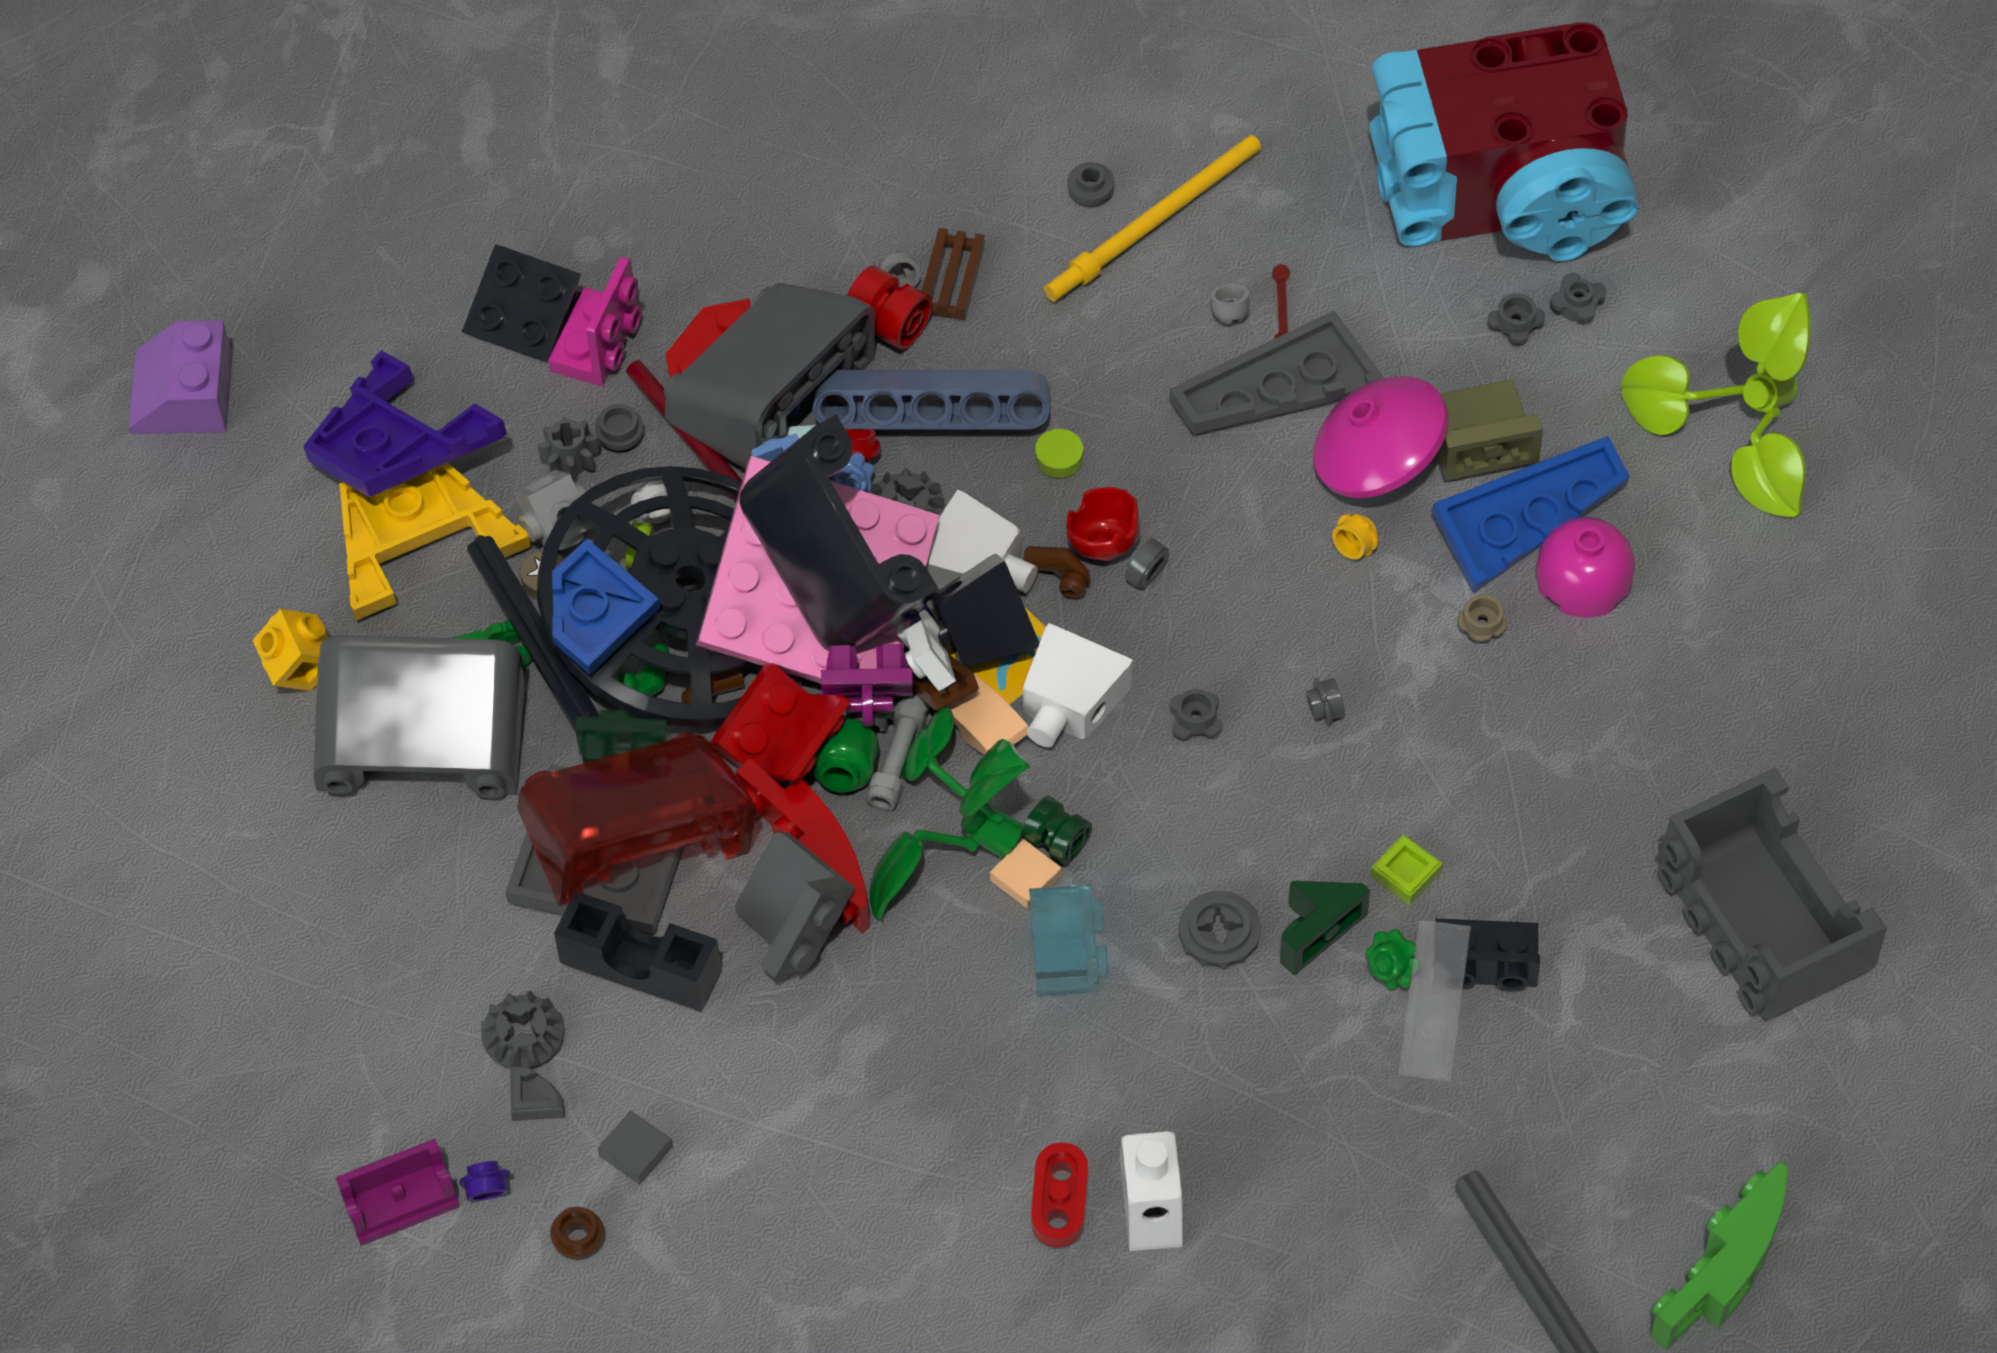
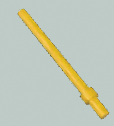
M1249 135L1090 253L1083 251L1068 263L1066 271L1044 286L1043 289L1046 296L1055 302L1078 284L1086 285L1101 274V267L1259 152L1262 148L1259 140L1254 135Z

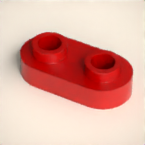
M1058 1142L1048 1145L1039 1153L1035 1163L1031 1226L1036 1238L1043 1244L1051 1247H1065L1074 1243L1081 1236L1084 1229L1088 1161L1083 1151L1070 1143ZM1064 1170L1069 1172L1071 1176L1066 1180H1058L1053 1177V1174ZM1055 1218H1061L1067 1222L1062 1228H1053L1048 1223Z

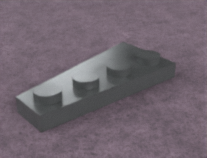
M1332 311L1171 388L1169 400L1192 433L1197 434L1341 400L1355 389L1384 377L1337 313Z

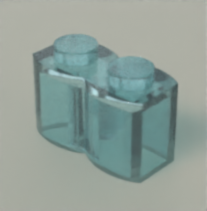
M1090 884L1029 889L1037 997L1099 992V977L1108 976L1106 945L1096 946L1095 938L1096 930H1104L1102 899L1092 900Z

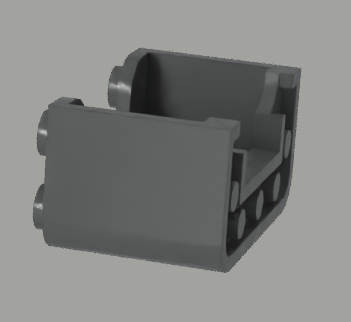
M1776 767L1669 817L1666 837L1663 842L1662 865L1658 867L1659 875L1665 888L1670 893L1676 892L1685 905V913L1692 928L1697 933L1703 932L1712 945V953L1718 967L1726 974L1730 972L1739 985L1740 996L1745 1007L1750 1013H1758L1764 1019H1770L1873 969L1877 965L1887 929L1873 907L1860 913L1861 907L1856 900L1845 903L1797 833L1800 819L1795 812L1788 815L1781 803L1780 796L1788 792L1789 786Z

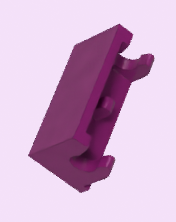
M436 1139L429 1140L335 1177L343 1204L360 1246L460 1207L449 1172L446 1171Z

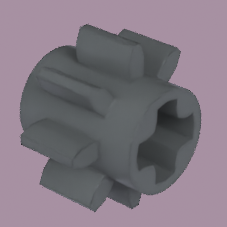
M562 417V420L556 422L551 428L546 426L543 428L545 442L538 444L540 460L548 461L549 472L556 469L570 474L572 479H575L576 475L584 472L586 468L594 469L592 454L600 450L598 437L596 435H589L587 421L584 420L578 423L577 421Z

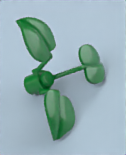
M946 706L936 711L929 724L914 738L902 769V776L908 781H914L928 767L930 771L962 797L959 812L963 815L961 828L966 831V837L917 830L913 836L905 831L892 842L874 869L869 889L872 912L882 922L886 906L916 868L921 857L923 842L933 841L962 846L971 852H974L978 845L1003 858L1011 852L1022 833L1023 825L1021 822L991 805L988 801L1018 775L1029 769V764L1018 754L1012 743L1006 739H1000L991 746L974 768L970 777V787L968 789L963 787L939 766L936 755L947 745L953 731V712Z

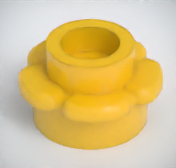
M1344 514L1339 518L1338 526L1332 533L1333 543L1337 550L1343 556L1353 560L1360 559L1363 555H1371L1379 543L1374 523L1369 518L1359 514H1354L1353 516Z

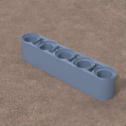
M833 370L816 386L813 413L819 423L837 414L845 429H1033L1044 424L1048 418L1050 411V386L1044 375L1032 370ZM833 394L840 395L846 399V402L838 405L831 404L825 397ZM884 394L889 395L895 401L884 405L877 403L873 398ZM932 394L939 396L943 401L932 405L925 403L921 398ZM980 394L989 397L991 401L980 405L973 403L969 398ZM1022 395H1034L1039 401L1035 404L1027 405L1017 399Z

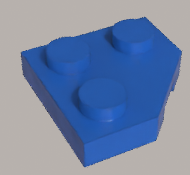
M588 538L552 571V636L554 644L589 674H592L660 608L658 597Z

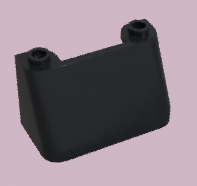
M837 414L814 426L751 477L740 493L739 503L745 518L817 641L828 651L830 646L850 645L857 649L914 618L939 589L926 566L912 555L899 554L878 563L828 477L842 470L852 456V442Z

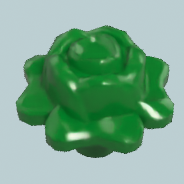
M1392 929L1388 933L1385 931L1376 932L1373 945L1365 953L1370 966V974L1382 980L1388 990H1395L1399 986L1402 988L1411 987L1414 974L1422 967L1420 960L1417 958V945L1412 941L1406 940L1398 929Z

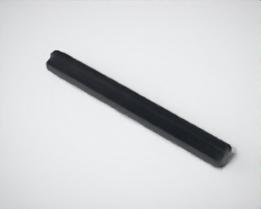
M483 535L475 537L474 541L467 546V552L574 730H582L584 732L591 730L593 725L599 722L600 714L579 679L569 671L553 649L539 613L493 537H485Z

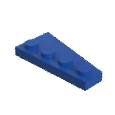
M1606 436L1435 502L1431 512L1474 594L1539 548L1553 529L1570 519L1581 518L1627 485L1630 476L1609 436Z

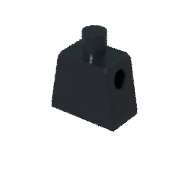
M997 554L989 556L938 590L930 599L938 617V620L935 622L939 626L938 639L944 649L950 647L956 660L965 667L1038 648L1040 644L1007 564Z

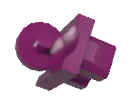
M882 644L876 646L877 669H857L856 647L830 646L826 670H821L822 694H841L845 697H855L847 698L850 700V704L843 713L863 712V727L873 726V712H893L892 697L881 696H913L912 668H907V661L903 645Z

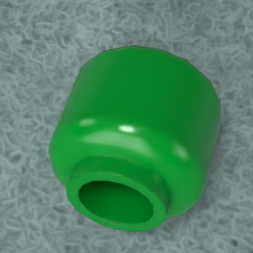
M844 718V722L838 731L831 737L824 739L815 752L816 761L811 768L812 774L824 787L831 791L848 792L863 788L871 780L879 752L877 735L870 727H863L861 721Z

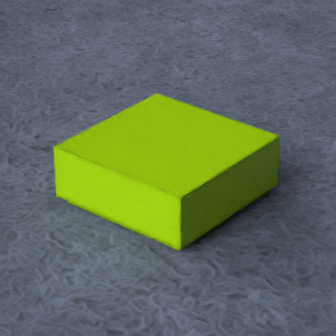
M1403 834L1371 867L1370 876L1408 905H1411L1442 872L1443 863Z

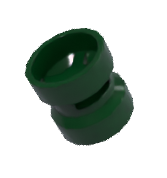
M1046 796L1037 803L1027 817L1022 829V838L1036 847L1044 845L1049 849L1051 857L1063 865H1067L1078 856L1087 843L1092 831V823L1079 814L1069 815L1065 812L1062 803L1051 796Z

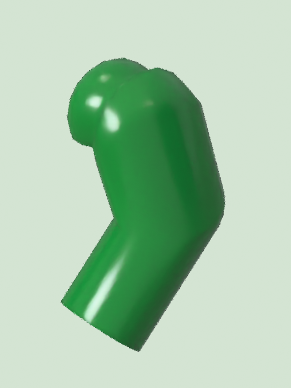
M649 644L653 648L669 653V649L664 645ZM643 662L642 671L633 675L630 672H626L624 677L619 674L615 679L633 689L654 696L664 687L666 670L658 669Z

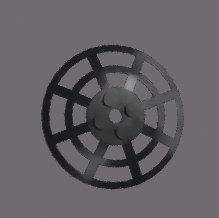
M675 466L642 468L616 475L593 486L572 502L556 521L545 542L537 573V602L543 627L553 649L569 671L590 691L613 706L640 718L671 726L699 728L720 726L740 698L712 703L710 674L733 670L749 663V661L726 654L709 657V650L707 648L696 645L729 528L719 537L707 531L694 529L690 509L713 513L731 521L734 508L718 501L698 496H687L684 481L720 488L737 496L739 495L742 482L723 474L699 468ZM663 481L666 496L639 501L616 515L592 504L594 500L614 490L642 482ZM669 509L673 529L662 531L650 537L631 525L630 522L647 513ZM576 517L601 529L593 543L604 553L614 537L637 551L631 569L627 572L658 597L660 602V608L592 674L587 673L554 644L552 636V571L555 569L560 544ZM681 576L693 577L700 583L701 588L696 591L685 590L677 584L676 579ZM655 629L672 637L687 639L688 657L665 653L647 645L643 641ZM631 655L658 669L678 674L690 675L691 703L674 702L647 695L623 684L613 676ZM786 673L800 686L805 681L804 678Z

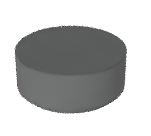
M1154 538L1148 540L1130 562L1125 578L1139 588L1147 587L1164 567L1169 556L1168 548Z

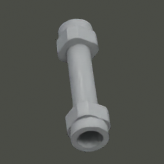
M901 696L900 701L896 705L893 718L896 728L881 772H876L872 775L866 797L867 803L878 810L891 811L899 801L902 792V780L899 778L914 734L919 733L924 728L927 719L926 714L929 705L919 696Z

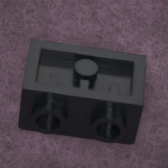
M1435 918L1434 983H1446L1456 988H1467L1474 984L1498 985L1506 990L1537 987L1540 969L1538 923Z

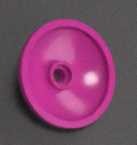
M1411 376L1382 378L1355 389L1330 411L1317 434L1313 448V463L1318 476L1330 490L1350 498L1374 497L1406 484L1433 460L1444 442L1449 423L1448 409L1444 399L1433 385L1425 380Z

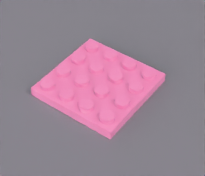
M751 456L746 466L696 645L762 666L774 663L785 673L821 684V670H826L829 651L824 649L817 641L745 518L739 504L740 493L746 482L770 463V461ZM831 481L878 563L893 556L905 554L914 556L926 566L940 515ZM911 619L903 623L906 628H909ZM897 627L856 649L857 669H877L876 646L882 644H901L904 648L903 641L897 635Z

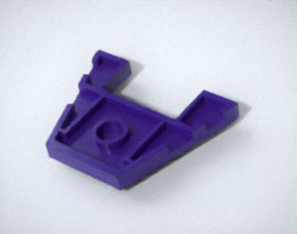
M380 351L371 361L373 369L366 378L358 377L350 387L352 396L342 408L334 407L303 447L308 461L366 496L371 497L497 441L507 435L503 419L475 403L437 431L386 402L389 398L414 380L410 366L386 352Z

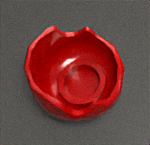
M1110 486L1090 489L1084 492L1079 509L1076 512L1073 510L1068 511L1066 534L1069 545L1085 558L1104 561L1116 559L1129 551L1136 544L1140 535L1137 499L1127 490Z

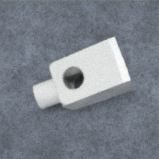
M957 489L938 519L926 564L927 570L939 588L938 590L989 556L997 554L1006 562L1017 590L1027 593L1035 581L1038 567L1020 559L1021 531L1002 516L965 492Z
M1048 623L1023 687V712L1027 716L1034 718L1027 729L1029 738L1043 747H1052L1061 731L1079 739L1089 738L1132 688L1133 659Z
M1167 1131L1122 1136L1120 1167L1129 1251L1182 1247V1193L1175 1133ZM1152 1207H1161V1213L1164 1216L1148 1218L1143 1215V1212Z

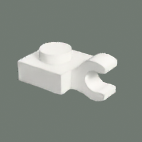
M923 610L919 613L921 621L909 628H906L902 623L897 626L896 632L910 650L905 653V656L913 672L920 679L927 676L937 690L940 691L956 680L948 653L938 639L939 626L930 614Z

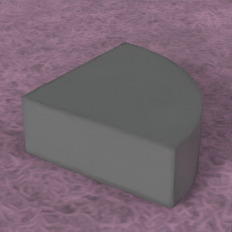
M510 1066L512 1121L565 1118L561 1096L550 1082L537 1075L536 1071L530 1068Z

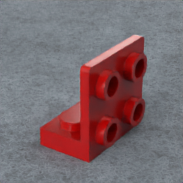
M774 663L766 664L709 743L738 768L749 759H752L774 780L795 781L806 775L816 761L815 752L824 739L834 735L841 727L845 718L843 712L850 704V700L841 694H809Z

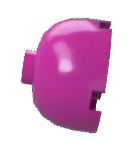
M1575 518L1553 529L1544 540L1539 550L1535 578L1541 595L1546 600L1548 595L1553 602L1559 604V610L1563 613L1584 618L1606 615L1615 610V604L1622 601L1624 597L1626 600L1631 593L1635 559L1630 542L1614 525L1598 518Z

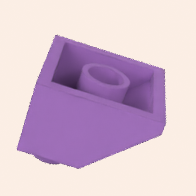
M223 320L175 321L136 350L129 418L130 434L226 432L232 351Z

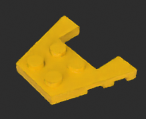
M448 462L371 497L366 496L345 482L339 483L347 553V573L350 586V605L356 621L397 604L394 592L379 565L394 557L468 526L473 529L476 537L479 535L493 537L504 557L531 547L527 531L519 524L515 526L503 515L502 509L490 499L486 501L471 488L470 481Z

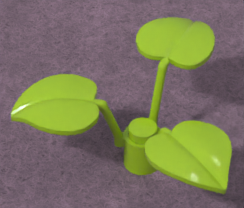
M1805 292L1762 300L1753 304L1742 315L1738 329L1741 350L1748 359L1759 362L1757 365L1758 373L1749 377L1745 384L1701 391H1687L1690 382V373L1687 366L1677 358L1668 355H1653L1637 361L1627 369L1620 384L1621 395L1636 422L1645 430L1657 435L1674 433L1685 425L1689 417V404L1687 400L1694 401L1742 394L1745 402L1751 408L1759 412H1765V416L1750 435L1752 445L1741 447L1734 452L1731 468L1732 476L1737 489L1749 503L1766 513L1782 517H1796L1802 514V496L1806 482L1804 456L1798 444L1785 434L1773 432L1764 435L1762 438L1761 436L1772 420L1781 415L1779 407L1791 403L1797 394V382L1794 376L1802 370L1806 363L1811 338L1810 309Z

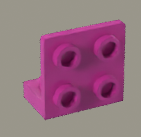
M620 257L604 292L583 288L548 360L550 372L604 386L610 371H616L619 368L624 354V342L628 333L634 334L636 332L642 315L641 306H637L638 280L633 277L631 259Z

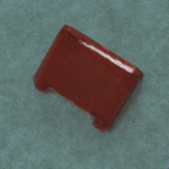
M682 733L669 741L553 772H537L531 775L521 788L517 810L559 906L569 904L575 891L583 893L582 885L593 876L597 875L599 882L608 880L611 865L699 841L704 853L713 851L715 844L720 846L725 860L749 854L757 809L749 790L707 738L703 735H694L692 733Z

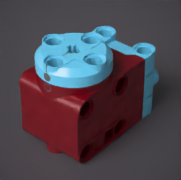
M1579 22L1412 51H1395L1380 56L1373 63L1371 69L1381 101L1380 114L1369 124V131L1378 160L1377 180L1382 201L1384 203L1389 202L1399 241L1403 245L1414 247L1430 242L1503 231L1506 238L1518 247L1537 253L1548 254L1551 259L1556 261H1569L1578 258L1589 247L1609 237L1622 223L1631 220L1638 213L1639 205L1636 198V190L1624 153L1628 109L1617 79L1605 35L1596 25L1588 22Z

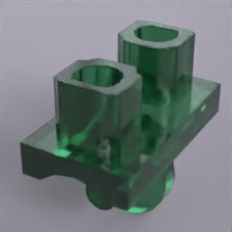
M619 708L618 710H600V717L576 718L575 731L579 754L582 755L584 771L605 775L611 772L612 756L630 757L629 766L631 773L637 776L655 777L662 758H669L670 741L668 740L667 720L643 719Z

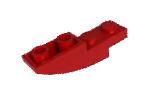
M749 759L736 770L739 792L737 793L738 801L753 817L762 816L771 825L774 834L784 831L789 832L855 887L838 921L842 924L850 922L863 934L870 928L864 879L853 848L837 819L821 798L801 778L784 789L752 759Z

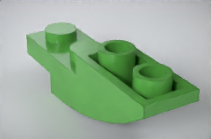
M1781 1161L1767 1174L1762 1170L1758 1171L1747 1182L1741 1192L1743 1198L1732 1209L1728 1205H1724L1715 1213L1706 1227L1710 1232L1705 1249L1706 1254L1695 1263L1688 1273L1687 1278L1690 1281L1679 1292L1673 1288L1668 1290L1654 1306L1652 1313L1655 1315L1651 1337L1666 1350L1702 1315L1719 1329L1737 1309L1753 1286L1774 1240L1786 1194L1788 1167Z

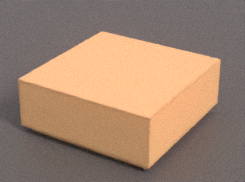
M1025 839L990 871V881L1027 910L1062 877V868Z

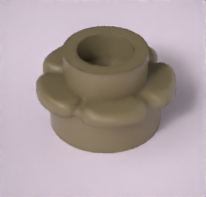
M1486 594L1470 598L1464 605V611L1458 616L1460 629L1463 632H1468L1471 639L1481 642L1489 641L1492 636H1500L1507 627V620L1504 618L1505 610L1500 601ZM1478 619H1486L1487 622L1480 623Z

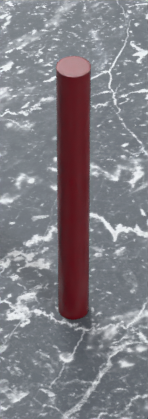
M641 360L632 362L627 367L626 373L665 418V388ZM668 422L709 471L723 474L742 482V479L721 454ZM727 491L733 500L737 502L738 496Z

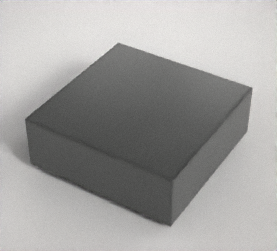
M630 1110L600 1144L598 1153L605 1161L640 1184L673 1145L672 1139Z

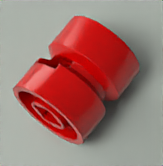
M875 265L868 266L860 273L847 296L857 297L875 308V330L877 336L900 350L908 349L918 339L927 325L933 306L932 297L908 283L900 288L897 277Z

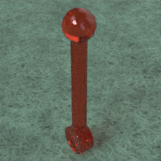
M1284 264L1276 265L1272 270V277L1277 281L1279 332L1275 335V338L1288 333L1286 281L1290 277V270Z

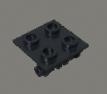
M495 244L462 332L548 363L569 308L574 309L582 292L576 290L581 274Z

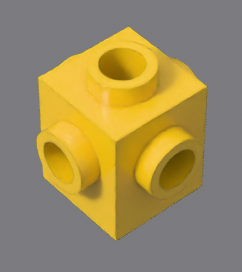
M279 609L252 640L261 658L263 668L267 672L273 686L311 691L317 685L320 645L324 639L328 638L326 628L318 614Z

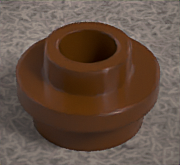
M570 1207L562 1211L555 1218L551 1226L550 1236L552 1244L559 1254L570 1259H582L592 1255L599 1249L603 1242L604 1229L600 1218L593 1211L583 1207ZM575 1230H583L587 1233L586 1237L581 1240H570L568 1238Z

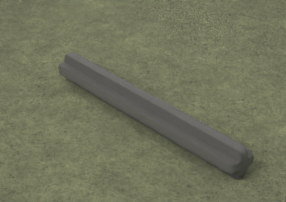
M1475 1170L1460 1177L1456 1181L1455 1188L1457 1194L1560 1353H1598L1483 1175Z

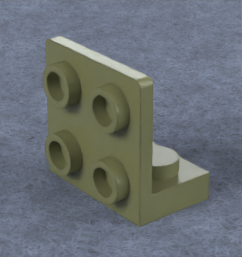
M1505 380L1440 393L1447 405L1449 414L1447 434L1437 453L1445 481L1539 462L1543 427L1538 414L1525 415L1514 381Z

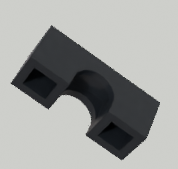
M577 891L574 892L554 932L560 963L702 1011L721 971L717 939L669 923L663 937L646 934L633 927L625 919L621 906Z

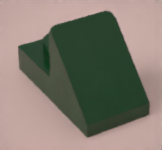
M1292 881L1289 890V906L1300 917L1292 921L1282 933L1280 963L1294 976L1368 915L1370 889L1363 883Z

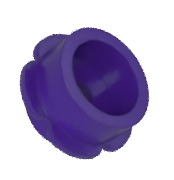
M485 1161L468 1166V1175L459 1181L461 1187L465 1188L467 1201H486L509 1193L507 1178L511 1177V1172L506 1169L500 1171L497 1161Z

